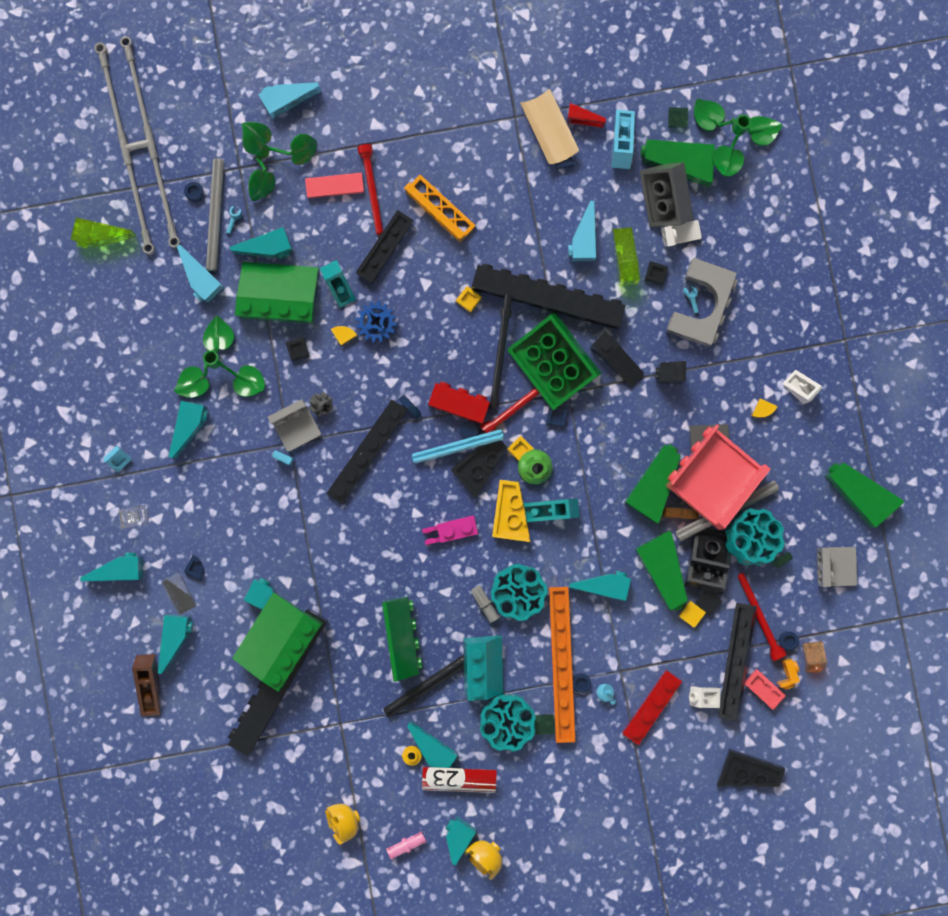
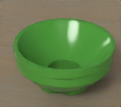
M541 450L527 451L518 462L519 475L530 484H541L552 473V461ZM536 463H541L543 466V470L539 474H535L532 471V467Z

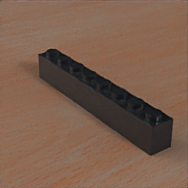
M489 264L477 265L472 283V290L503 299L505 294L513 295L512 301L617 330L620 328L626 306L620 300L603 299L604 296L599 294L590 296L580 289L568 290L565 285H550L544 279H537L535 281L525 274L513 275L510 270H495Z
M309 608L305 612L323 622L285 685L278 692L260 681L257 686L260 689L257 695H252L248 702V705H250L247 712L243 711L238 719V722H240L238 728H233L228 736L231 739L228 745L246 756L251 754L328 622V619Z

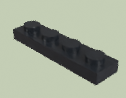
M397 210L356 271V274L372 284L414 220Z

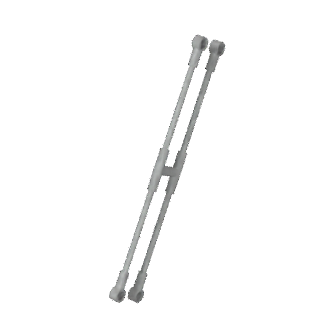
M124 36L120 39V44L124 48L127 62L130 65L144 123L143 129L146 140L127 144L108 71L107 47L99 42L95 45L94 50L98 54L101 68L104 70L118 128L119 143L125 166H127L142 228L141 234L144 242L142 249L147 255H152L155 252V246L151 243L149 231L146 229L129 151L148 147L167 218V228L170 237L168 243L172 248L177 249L181 245V241L177 237L175 225L172 223L157 161L158 155L151 126L148 124L133 62V42L128 36ZM128 40L129 44L124 45V42ZM100 47H104L101 52L98 51ZM173 240H178L176 245H172ZM151 246V251L147 252L146 248Z

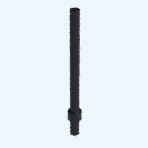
M505 294L503 309H501L500 313L502 320L489 406L491 409H497L509 318L512 317L511 303L513 295Z

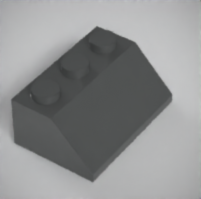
M684 162L670 163L640 170L649 227L683 225L694 219Z

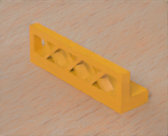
M421 174L412 183L409 182L404 187L405 192L460 243L476 227L473 222ZM420 181L426 185V193H421L415 188ZM429 196H438L440 198V206L432 204L429 201ZM443 209H452L454 211V218L449 219L445 216ZM465 221L469 227L463 232L457 227L456 222Z

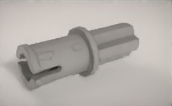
M480 585L473 588L471 593L479 604L478 608L482 609L489 623L497 620L500 616L491 604L492 600L488 599Z

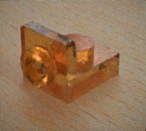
M823 642L803 643L802 648L806 661V672H822L827 665Z

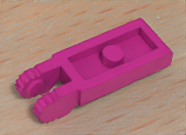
M474 515L422 529V532L425 534L438 530L439 538L427 539L425 545L437 542L443 543L478 534Z

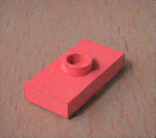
M757 669L745 681V685L772 710L786 696Z

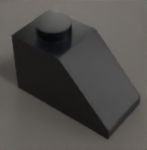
M686 361L659 363L658 367H655L654 374L655 379H658V384H682L685 382Z

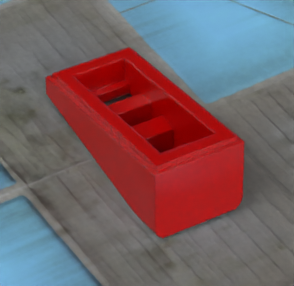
M570 103L568 123L599 128L605 126L606 118Z

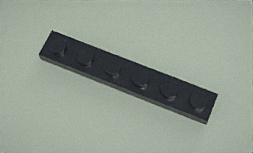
M391 399L326 494L341 504L345 502L408 411L406 408Z
M736 603L718 714L719 718L739 721L757 606Z

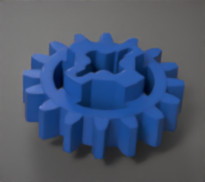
M371 301L370 307L363 305L364 311H358L361 317L355 319L357 322H360V324L356 325V328L362 329L359 332L361 336L366 334V341L372 338L373 343L376 342V339H379L382 343L383 337L390 339L388 334L395 333L392 327L397 326V323L393 322L397 317L396 315H391L393 313L392 308L387 310L388 305L386 303L382 307L380 301L377 302V305H374ZM373 310H381L383 312L379 314L374 313ZM367 315L368 323L364 326V318ZM371 316L377 320L381 319L379 321L381 328L376 324L372 325L374 322ZM389 318V325L386 329L384 327L385 321ZM379 331L381 334H371V332Z

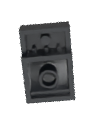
M706 528L694 534L687 565L685 587L723 594L726 589L727 573L731 562V554L726 547L727 535L725 532Z

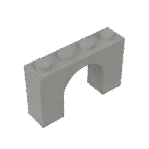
M693 258L690 261L684 279L703 285L712 292L715 299L714 310L710 316L703 319H695L673 312L666 332L706 347H710L712 343L715 344L719 333L716 332L718 325L722 326L725 315H723L724 308H728L732 298L729 297L730 291L735 289L738 279H735L737 273Z

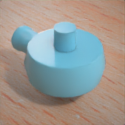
M601 684L597 689L599 700L603 702L609 701L611 705H614L616 700L613 698V687L610 684Z

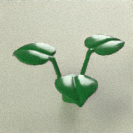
M697 98L694 105L695 121L703 130L713 131L716 125L723 127L732 124V131L736 136L730 148L725 145L719 146L712 156L714 166L725 177L735 175L744 164L743 152L734 149L740 135L745 134L747 131V134H751V140L755 144L767 146L774 141L782 128V124L773 119L762 116H755L750 119L749 116L744 114L739 115L737 119L732 118L730 121L721 123L725 118V111L721 105Z
M244 122L241 124L243 147L246 152L256 156L255 160L262 167V171L259 169L255 170L249 178L248 191L252 201H258L268 196L275 187V176L271 172H266L267 169L261 160L267 158L270 151L289 156L292 155V163L295 165L306 164L315 154L317 141L308 134L295 136L290 144L291 151L288 152L266 145L272 137L268 126L259 122Z
M216 316L209 323L203 335V344L208 350L203 355L205 363L203 365L204 374L198 367L191 366L184 369L178 378L174 392L187 398H195L205 394L210 385L209 381L205 378L208 375L209 367L217 369L221 366L236 376L233 381V388L238 395L243 397H250L263 392L265 380L260 371L253 366H242L238 374L222 363V358L217 353L219 349H228L233 344L235 336L231 327L219 316Z

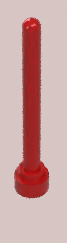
M364 144L358 146L357 150L358 155L361 156L364 162L375 231L380 236L383 232L371 164L373 148L372 144Z
M535 387L492 422H484L480 425V428L485 434L496 431L500 424L534 399L540 392Z
M738 574V579L750 605L757 606L755 616L770 645L769 650L771 653L769 655L772 661L783 658L787 654L784 648L777 644L745 574Z

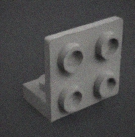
M302 399L268 416L270 423L274 425L288 452L321 436V432L312 414Z
M855 547L817 548L818 586L857 585Z

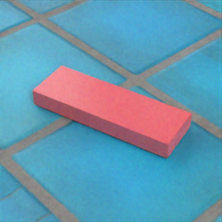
M362 172L305 178L308 199L364 193Z

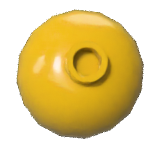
M341 803L326 808V819L329 828H332L335 833L333 837L340 845L352 839L358 831L357 822L360 821L358 812L356 810L353 811L350 806Z
M479 840L472 843L464 851L465 855L470 854L469 861L483 875L486 873L491 875L488 879L492 880L501 870L502 856L499 853L501 849L495 842L490 844L487 841Z

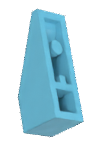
M318 82L282 84L272 87L267 86L258 95L271 118L274 119L321 92Z
M616 110L611 160L612 168L630 169L634 147L635 111Z
M590 201L571 245H568V256H572V262L595 261L594 201Z
M179 245L177 249L190 286L195 291L193 295L199 301L205 300L209 303L224 286Z

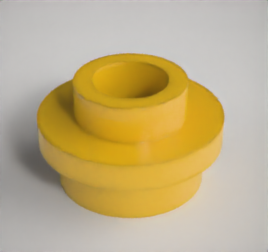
M408 746L402 753L403 761L411 766L418 764L422 757L420 749L416 746ZM412 752L415 754L416 757L414 759H410L408 757V754Z

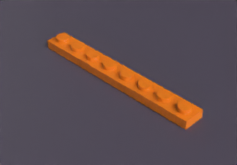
M568 586L549 587L556 743L575 742Z

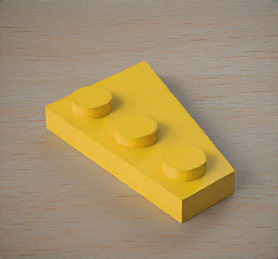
M500 480L492 537L531 542L520 482Z

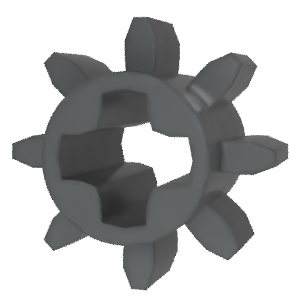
M323 391L321 395L315 393L309 401L311 404L309 409L319 417L321 414L327 415L333 408L331 403L333 399Z

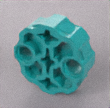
M752 508L735 515V518L726 527L727 550L737 558L739 563L745 566H760L769 563L784 548V528L781 522L776 520L768 510H754ZM769 527L772 528L773 534L769 532ZM736 540L740 542L741 548L736 545ZM762 553H766L764 557H759Z
M520 563L511 564L509 567L499 571L494 577L491 589V598L498 612L506 618L509 617L518 621L528 620L529 617L539 613L544 607L547 595V585L544 583L540 573L535 568L521 565ZM529 571H533L536 574L533 582H528L525 579V575ZM509 574L507 578L508 584L503 583L498 587L500 583L499 577ZM512 574H514V580L519 583L518 585L512 581ZM512 585L517 589L522 587V592L527 598H524L521 595H518L516 597V592L510 586ZM507 588L512 594L510 595L506 591L500 592L499 590ZM526 590H529L531 593L538 592V594L531 596ZM539 597L537 602L539 606L530 609V600L535 601ZM519 599L526 603V610L523 609V604L518 601ZM505 602H510L513 606L512 610L508 613L502 610V605Z
M502 693L494 696L492 700L483 706L480 713V731L483 738L494 749L499 751L511 750L514 752L522 749L523 745L533 738L536 716L533 708L522 696ZM499 699L507 702L504 704V708L496 706ZM513 703V707L511 708L512 715H510L508 709ZM492 710L495 712H499L501 715V719H499L498 715L496 713H493ZM529 711L531 718L523 720L520 717L521 713ZM504 713H506L509 720H513L510 725L512 731L509 730L507 724H503L505 722ZM487 724H492L495 730L492 733H487L484 727ZM517 725L518 731H521L524 734L516 732L514 726ZM505 729L507 732V736L505 737L504 741H502L503 737L505 736L503 730ZM512 736L518 739L516 745L510 742Z

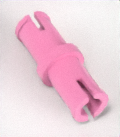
M422 831L407 839H401V842L386 848L390 859L393 860L406 852L410 853L412 849L427 842Z

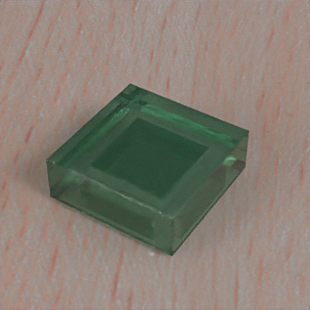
M669 107L668 128H687L688 108Z
M785 551L771 561L770 564L774 568H779L792 560L793 557L790 552Z
M554 714L535 715V735L555 734Z

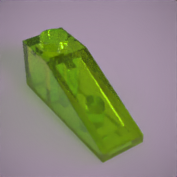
M76 217L71 240L76 243L77 247L87 249L88 246L98 247L135 238L136 233L129 229Z
M632 227L613 229L618 286L638 284L640 281L639 267Z

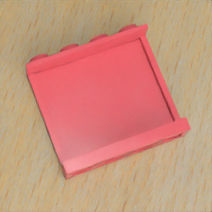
M717 424L712 428L709 426L702 434L704 438L701 442L697 441L692 446L691 451L693 452L689 457L686 455L681 460L679 470H674L667 478L669 482L666 486L718 530L726 528L771 469L766 464L760 466L717 430L719 428Z

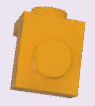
M790 658L783 659L781 662L787 679L778 681L777 685L781 688L784 687V689H790L796 686L795 683L800 682L797 674L799 667L796 661L793 662Z

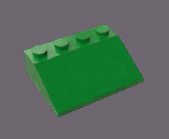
M243 262L236 296L235 316L239 319L314 324L319 268Z
M556 313L549 315L507 349L552 410L563 404L602 374Z
M273 592L232 659L259 680L279 692L323 622Z
M408 596L386 599L382 602L393 681L397 682L418 675L420 673L419 669H423L421 657H417L416 651L420 650L418 638L415 639L414 631H417L416 620L411 617V612L414 611L413 600H409Z

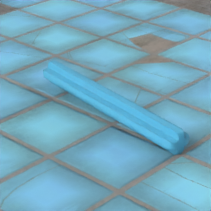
M496 430L413 453L412 459L416 464L503 440L504 433L502 430Z

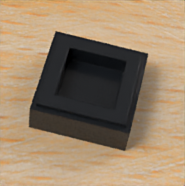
M650 261L644 281L663 285L668 266Z
M304 337L286 342L291 361L310 356Z
M704 591L695 603L710 616L722 601L714 593Z

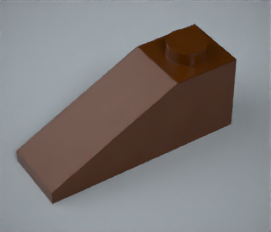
M156 654L136 655L132 671L141 716L160 715L159 674H157Z

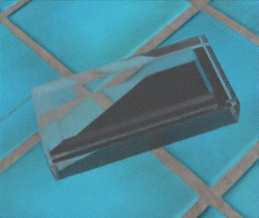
M180 572L161 581L179 615L197 606Z

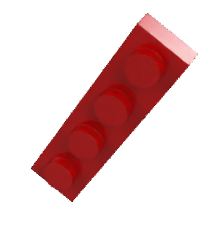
M665 670L622 734L639 745L682 681Z

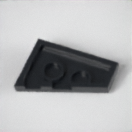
M501 440L478 446L451 469L475 499L507 449V446Z
M729 749L717 781V786L735 785V787H742V785H755V787H779L785 767Z

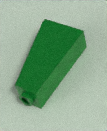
M647 139L645 144L641 145L640 157H643L644 164L656 167L684 162L687 180L706 187H710L713 182L714 163L712 156L715 151L714 144Z
M670 444L661 447L624 501L655 524H658L661 519L670 491L666 486L669 482L667 478L677 469L681 457L677 453L679 450Z
M834 463L828 468L829 473L825 475L871 528H876L904 503L901 498L845 463Z
M666 531L637 547L635 551L668 610L674 609V611H678L685 607L684 603L688 600L671 531Z

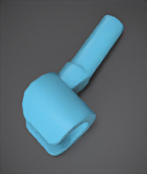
M234 206L230 208L231 219L226 231L231 234L236 220L242 217L241 209H239L238 214H233Z
M691 285L692 292L689 294L688 290L684 288L683 293L690 298L694 313H698L695 298L698 291Z

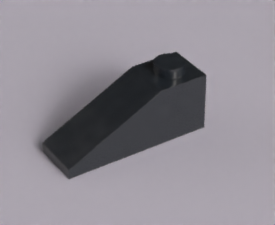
M606 331L590 347L630 387L644 375V372Z

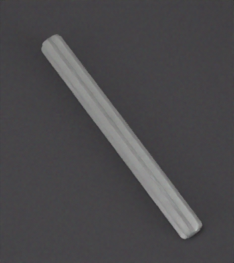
M218 158L213 159L206 259L207 271H216L218 261L224 169L223 159Z
M772 481L755 490L740 510L779 490L777 483ZM703 517L679 529L675 534L679 541H683L710 527L712 524Z

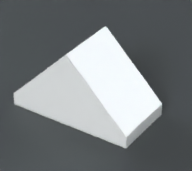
M797 370L782 383L803 404L810 402L823 388Z

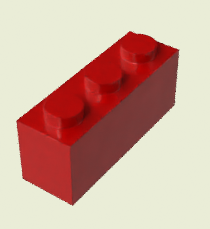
M441 381L440 384L435 383L428 406L482 425L490 402L483 395L477 394L475 397L469 395L470 391L462 388L455 390L451 388L450 384Z

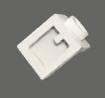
M691 686L689 694L690 706L720 708L721 688Z

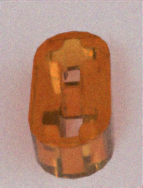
M664 507L663 517L699 520V513L694 509Z

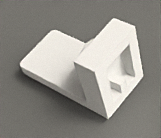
M698 220L689 221L683 225L661 227L664 246H673L678 243L701 239Z

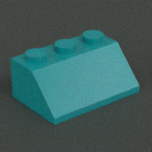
M502 636L463 638L464 691L467 700H487L502 694Z

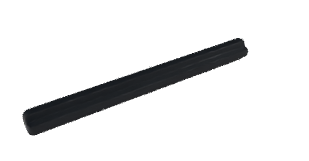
M464 654L384 707L383 710L388 718L392 717L463 669Z

